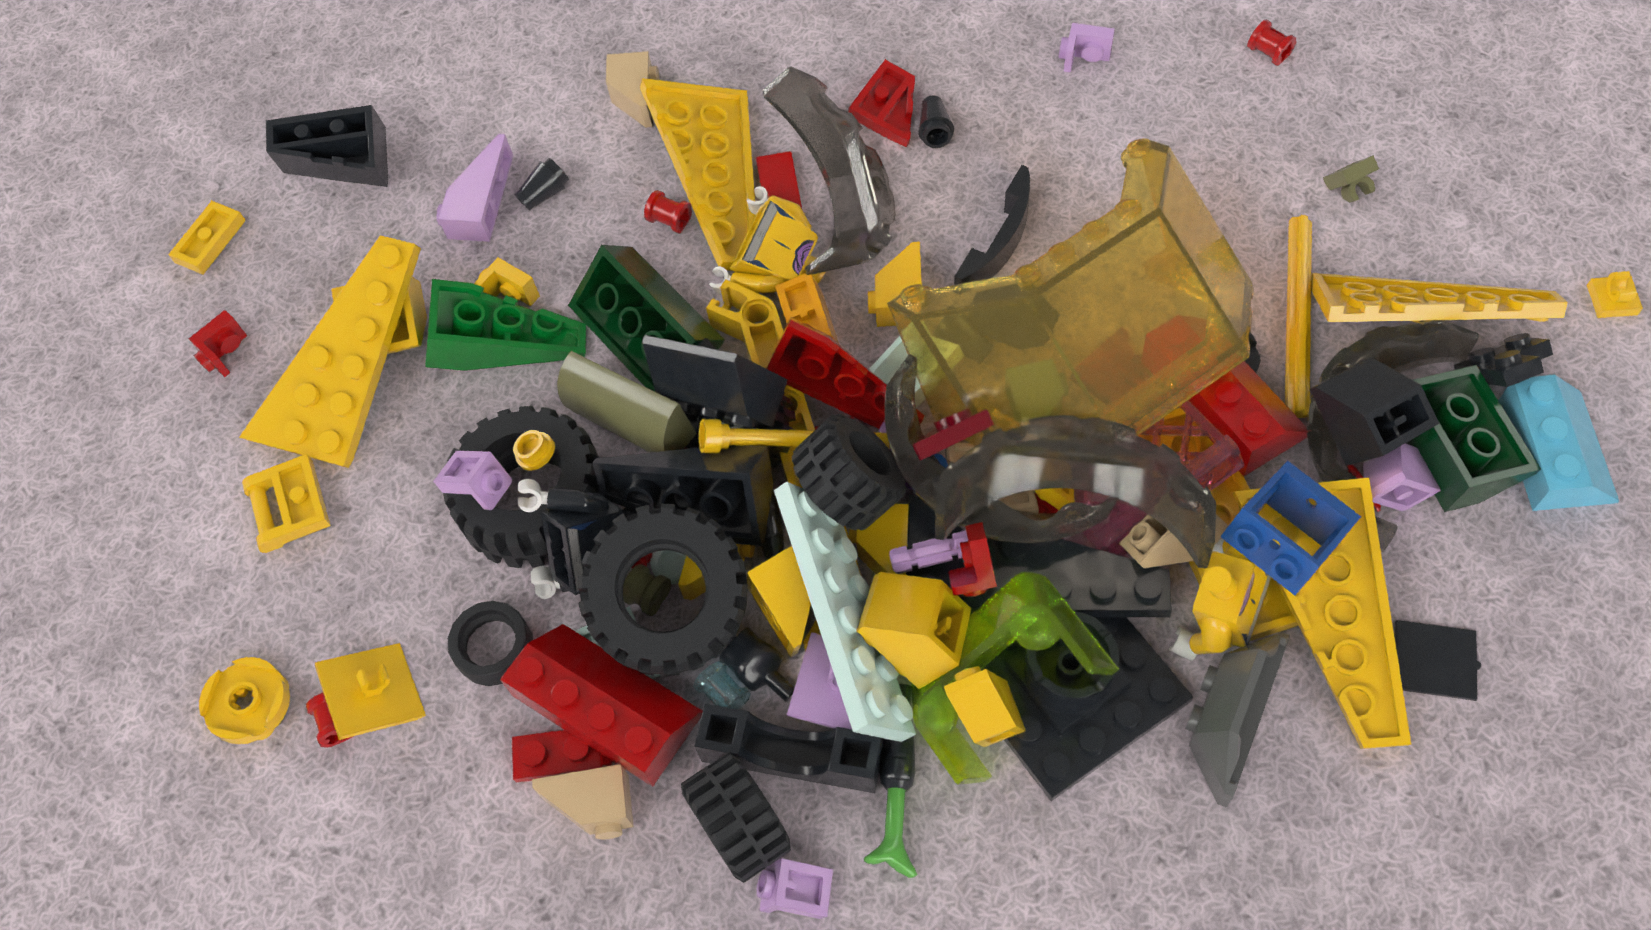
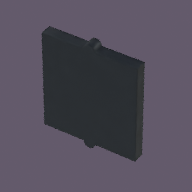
M1396 620L1395 644L1403 691L1472 701L1478 700L1477 670L1482 665L1477 661L1475 630Z

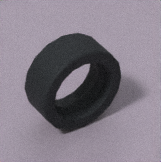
M497 601L481 602L463 611L452 624L447 638L448 653L458 670L475 684L485 686L503 684L500 680L522 649L533 640V633L520 612L509 604ZM500 621L506 623L515 633V643L508 655L499 662L486 666H480L471 661L467 653V643L475 630L488 622Z

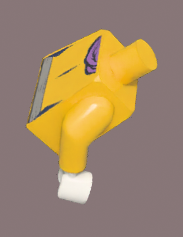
M756 187L754 192L760 201L746 200L750 212L756 216L730 268L734 273L730 275L725 268L721 266L715 267L712 272L718 277H724V280L719 284L709 283L710 287L716 293L722 294L720 286L727 279L756 293L777 292L776 285L808 272L812 273L818 284L826 273L828 264L811 255L818 236L812 231V226L801 207L794 202L777 196L769 198L764 187Z
M1222 538L1207 552V554H1210L1193 604L1192 612L1201 629V633L1194 634L1179 627L1175 633L1178 635L1177 640L1169 648V651L1190 661H1193L1197 654L1222 653L1230 645L1237 647L1249 645L1271 580V576Z

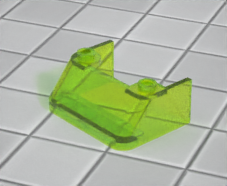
M1022 572L1015 575L970 615L959 666L921 689H918L911 682L914 723L957 785L985 782L992 777L956 727L958 714L946 695L944 686L955 682L954 676L957 673L976 666L983 669L1015 640L1026 649L1040 651L1051 647L1060 638L1088 674L1113 675L1119 670L1053 584L1041 574Z

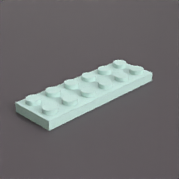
M789 482L784 483L776 488L774 493L852 730L860 734L902 742L916 735L911 721L913 718L911 705L902 695L897 681L899 673L880 652L869 646L857 632L870 590L867 582L860 575L856 563L857 551L853 543L847 538L844 526L827 516L810 499L803 488Z

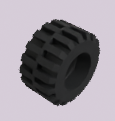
M843 414L831 415L793 451V469L810 499L827 516L849 529H859L861 531L867 529L906 493L905 477L889 448L865 425Z
M727 752L681 783L683 797L736 879L745 883L791 851L789 836L750 773L734 755Z

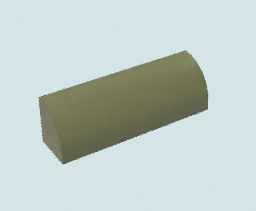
M573 351L565 358L559 371L557 390L562 404L574 413L648 452L684 449L697 434L679 403Z

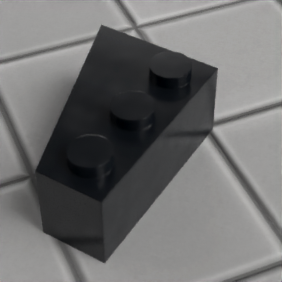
M372 105L266 120V152L283 173L388 187L386 127Z

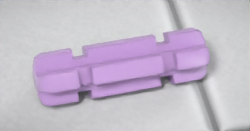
M966 530L952 534L953 538L951 539L942 536L912 544V549L907 550L906 546L892 549L889 556L894 572L901 574L912 571V566L918 565V569L952 561V556L958 555V559L963 558L960 542L968 541Z

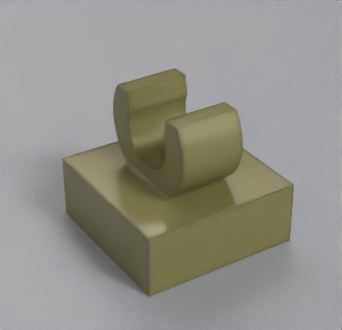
M1374 155L1323 177V180L1330 190L1342 187V198L1351 203L1359 200L1355 191L1356 185L1360 187L1365 195L1375 192L1373 180L1366 175L1379 170Z

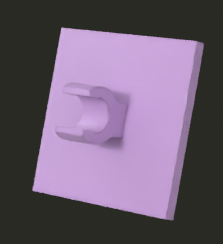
M811 632L787 716L833 729L836 727L852 729L822 636Z

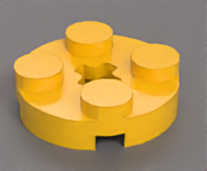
M256 657L239 658L232 661L235 665L228 667L223 672L218 669L210 676L200 695L199 710L200 715L205 719L207 728L212 734L228 743L248 744L256 740L268 738L283 720L290 702L289 682L277 668L266 660ZM248 691H252V703L247 708L241 710V707L236 704L239 697H246Z

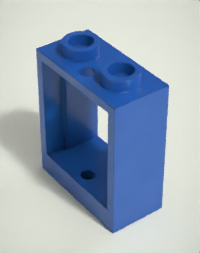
M1287 460L1245 504L1220 537L1293 595H1296L1361 516ZM1309 498L1314 499L1317 505H1312L1309 502ZM1268 504L1320 544L1321 547L1311 556L1258 514L1261 509Z

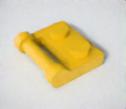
M308 454L254 473L243 479L244 493L250 497L259 532L256 542L260 552L268 553L283 547L285 543L331 526L314 463ZM271 487H274L283 524L277 527L274 526L266 492Z

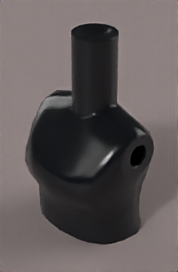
M750 627L743 629L720 655L719 661L729 667L738 680L750 691H755L767 685L785 702L793 695L795 687L778 672L783 655L771 644L759 638Z

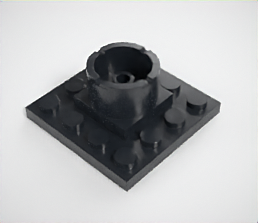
M1073 611L1060 612L1051 617H1003L964 643L959 666L951 670L956 675L965 669L979 666L981 671L987 669L1007 681L1026 731L1004 739V741L1051 802L1192 702L1194 698L1127 617H1093L1085 613Z

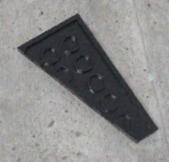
M909 494L907 550L912 549V544L942 536L951 539L953 538L952 534L965 531V525L983 522L997 587L989 588L985 593L977 596L958 595L971 608L970 617H1051L1060 612L1068 611L1081 612L1093 617H1171L1170 573L1167 569L1157 566L1143 568L1136 560ZM958 555L952 556V561L918 569V565L912 566V571L906 572V575L939 579L951 588L949 571L964 568L963 558L958 559Z

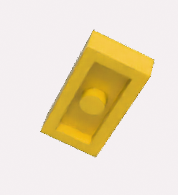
M211 200L168 255L174 263L204 275L246 220L241 212Z

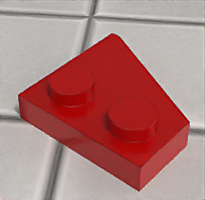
M885 59L849 106L847 116L881 136L907 147L911 138L910 128L915 75Z

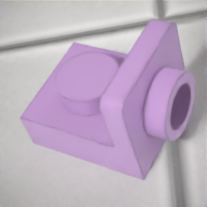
M1072 23L1069 37H1062L1059 50V58L1065 59L1064 72H1071L1074 57H1081L1089 62L1109 61L1115 29Z
M455 451L433 482L442 493L471 494L484 510H493L512 483V478L491 452Z
M783 858L775 861L762 870L758 879L757 896L761 898L760 911L771 913L780 910L817 919L827 917L833 869Z

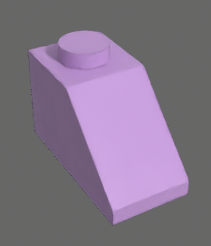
M1406 443L1384 456L1370 459L1363 463L1364 478H1369L1373 503L1404 511L1441 491L1418 448Z

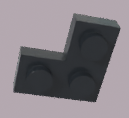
M1523 333L1504 339L1505 345L1495 349L1489 347L1475 350L1468 354L1469 359L1453 366L1457 370L1476 365L1488 385L1509 387L1544 373L1541 359L1553 355L1549 339L1531 338L1530 334Z

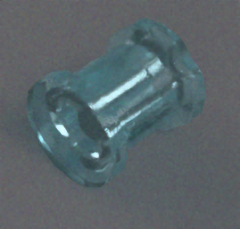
M718 661L708 666L694 681V689L698 693H704L716 706L740 709L751 696L750 691L746 687L740 688L727 673L728 668L723 661Z

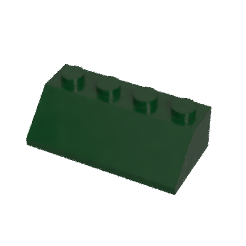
M601 244L568 304L573 312L640 383L654 392L655 389L642 344L645 335L691 345H697L704 338H708L716 350H719L725 341L630 246Z

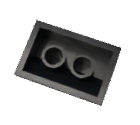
M647 335L644 336L642 344L655 392L679 403L685 414L693 415L694 410L697 409L700 410L699 415L702 417L720 419L722 423L725 416L731 417L730 423L746 429H754L755 424L773 427L788 379L735 353Z

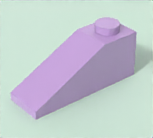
M498 134L446 190L443 204H439L437 208V222L439 226H442L447 239L490 242L513 158V153L505 134Z

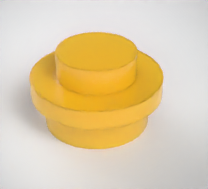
M529 430L523 433L516 440L513 447L517 464L527 471L543 467L553 456L555 443L544 432Z

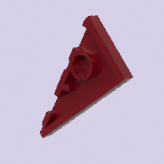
M970 407L934 422L935 429L915 442L913 448L921 461L993 426L994 423L987 409L973 414Z

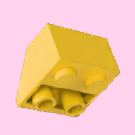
M879 572L873 577L857 632L869 646L880 652L900 675L906 677L918 689H921L959 666L971 608L958 595H953L952 589L942 580Z

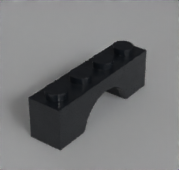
M710 704L704 705L694 745L701 761L711 764L729 752L737 757L749 771L874 794L876 793L883 753L882 738L856 733L852 729L836 727L824 732L794 730L766 722L749 711Z

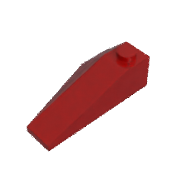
M793 317L790 318L766 369L788 379L786 385L871 426L880 429L883 422L890 424L896 438L909 442L923 422L925 415L829 335Z

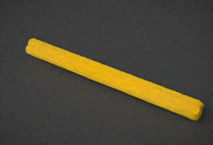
M1302 214L1299 217H1292L1288 223L1285 404L1298 418H1306L1310 413L1312 222L1308 220L1307 215Z

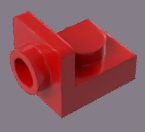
M224 310L188 339L198 350L193 355L195 359L209 373L216 369L221 375L226 377L231 372L219 358L224 354L234 352L247 335L237 321Z
M983 522L965 525L968 541L960 542L965 567L949 571L953 595L977 596L985 593L989 588L997 587Z

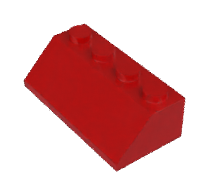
M1177 315L1145 334L1141 355L1142 364L1243 477L1310 436L1311 431L1206 319Z
M564 624L527 643L500 679L514 698L616 764H621L624 769L652 787L698 723L703 713V710L645 674L620 664L600 646Z

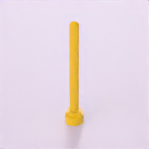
M702 419L699 427V448L701 453H720L721 449H728L729 445L798 447L814 431L730 428L729 424H722L720 419ZM874 432L889 449L896 446L897 438L894 434Z

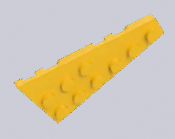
M642 78L640 90L716 263L727 271H732L730 268L756 216L750 212L746 201L747 199L755 201L747 90Z
M381 235L378 237L239 438L299 455L308 454L310 458L345 468L350 467L421 251L419 246Z
M1312 273L1311 291L1328 322L1412 321L1421 324H1431L1434 320L1528 319L1545 322L1549 318H1564L1568 304L1556 291L1322 273Z
M1369 478L1319 482V485L1354 510L1361 518L1296 595H1293L1278 582L1277 584L1360 749L1411 745ZM1261 488L1234 491L1232 495L1239 509L1241 510ZM1309 498V502L1312 505H1317L1314 499ZM1268 504L1258 513L1311 556L1321 547L1320 544Z

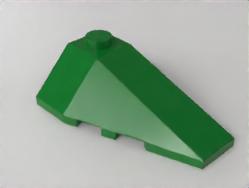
M432 279L425 367L468 371L564 361L571 351L585 357V323L546 309L531 310L517 305L518 299L507 295L504 299L483 292L484 287L473 283Z

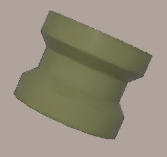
M638 564L625 578L623 585L624 603L628 605L637 604L643 613L653 616L668 596L671 589V580L664 575L654 576L648 567Z

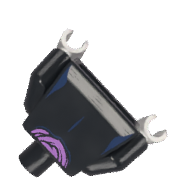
M524 479L518 483L519 492L534 494L531 498H518V506L523 511L533 512L541 504L547 505V509L542 510L541 515L550 567L538 566L531 571V583L535 585L536 595L542 599H548L555 594L557 588H560L562 592L570 591L575 596L580 594L577 590L578 576H582L584 566L582 565V560L586 551L591 552L596 544L593 539L601 530L607 532L614 526L612 520L622 514L625 517L636 514L637 511L626 507L621 509L599 493L552 487L549 488L548 492L541 491L540 485L535 480Z

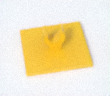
M400 643L315 662L314 666L339 740L412 722L426 716Z

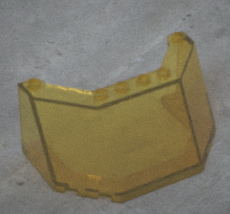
M1147 138L1137 139L1129 143L1127 149L1121 154L1122 165L1126 168L1121 199L1115 208L1099 219L1086 223L1082 230L1064 242L1053 245L1047 253L1032 263L1019 267L1013 275L935 289L921 284H914L904 288L899 296L887 303L932 416L938 421L970 407L973 414L987 409L994 425L964 440L1000 464L1018 462V457L1021 454L1038 452L1040 458L1043 459L1075 455L1077 447L1098 445L1100 451L1119 449L1249 358L1250 344L1248 339L1252 324L1251 299H1253L1254 294L1253 283L1169 146Z

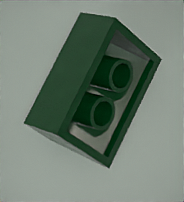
M1476 365L1413 379V381L1422 386L1439 424L1406 442V444L1418 448L1441 491L1434 495L1444 512L1479 504L1537 474L1541 470Z

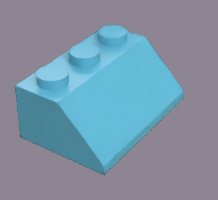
M1556 375L1535 376L1507 387L1498 401L1541 468L1537 474L1523 480L1532 511L1618 503L1619 498L1581 391Z

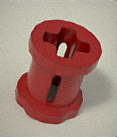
M1266 19L1255 28L1249 38L1247 47L1252 51L1258 49L1272 58L1274 65L1279 66L1290 56L1297 41L1295 36H1286L1274 29L1272 22Z
M659 190L651 193L644 208V218L646 221L651 223L658 221L671 226L672 231L678 234L683 231L692 216V206L689 202L681 201L679 203L667 198L665 193Z
M323 692L315 695L306 703L307 712L314 716L319 731L316 738L320 747H333L352 738L339 740Z

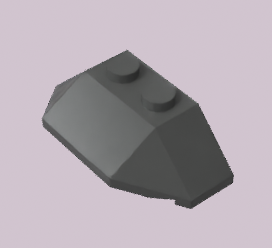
M1283 632L1225 653L1217 668L1209 665L1200 690L1208 693L1204 705L1201 707L1194 704L1185 728L1193 732L1189 747L1217 804L1223 807H1227L1235 795L1290 635Z

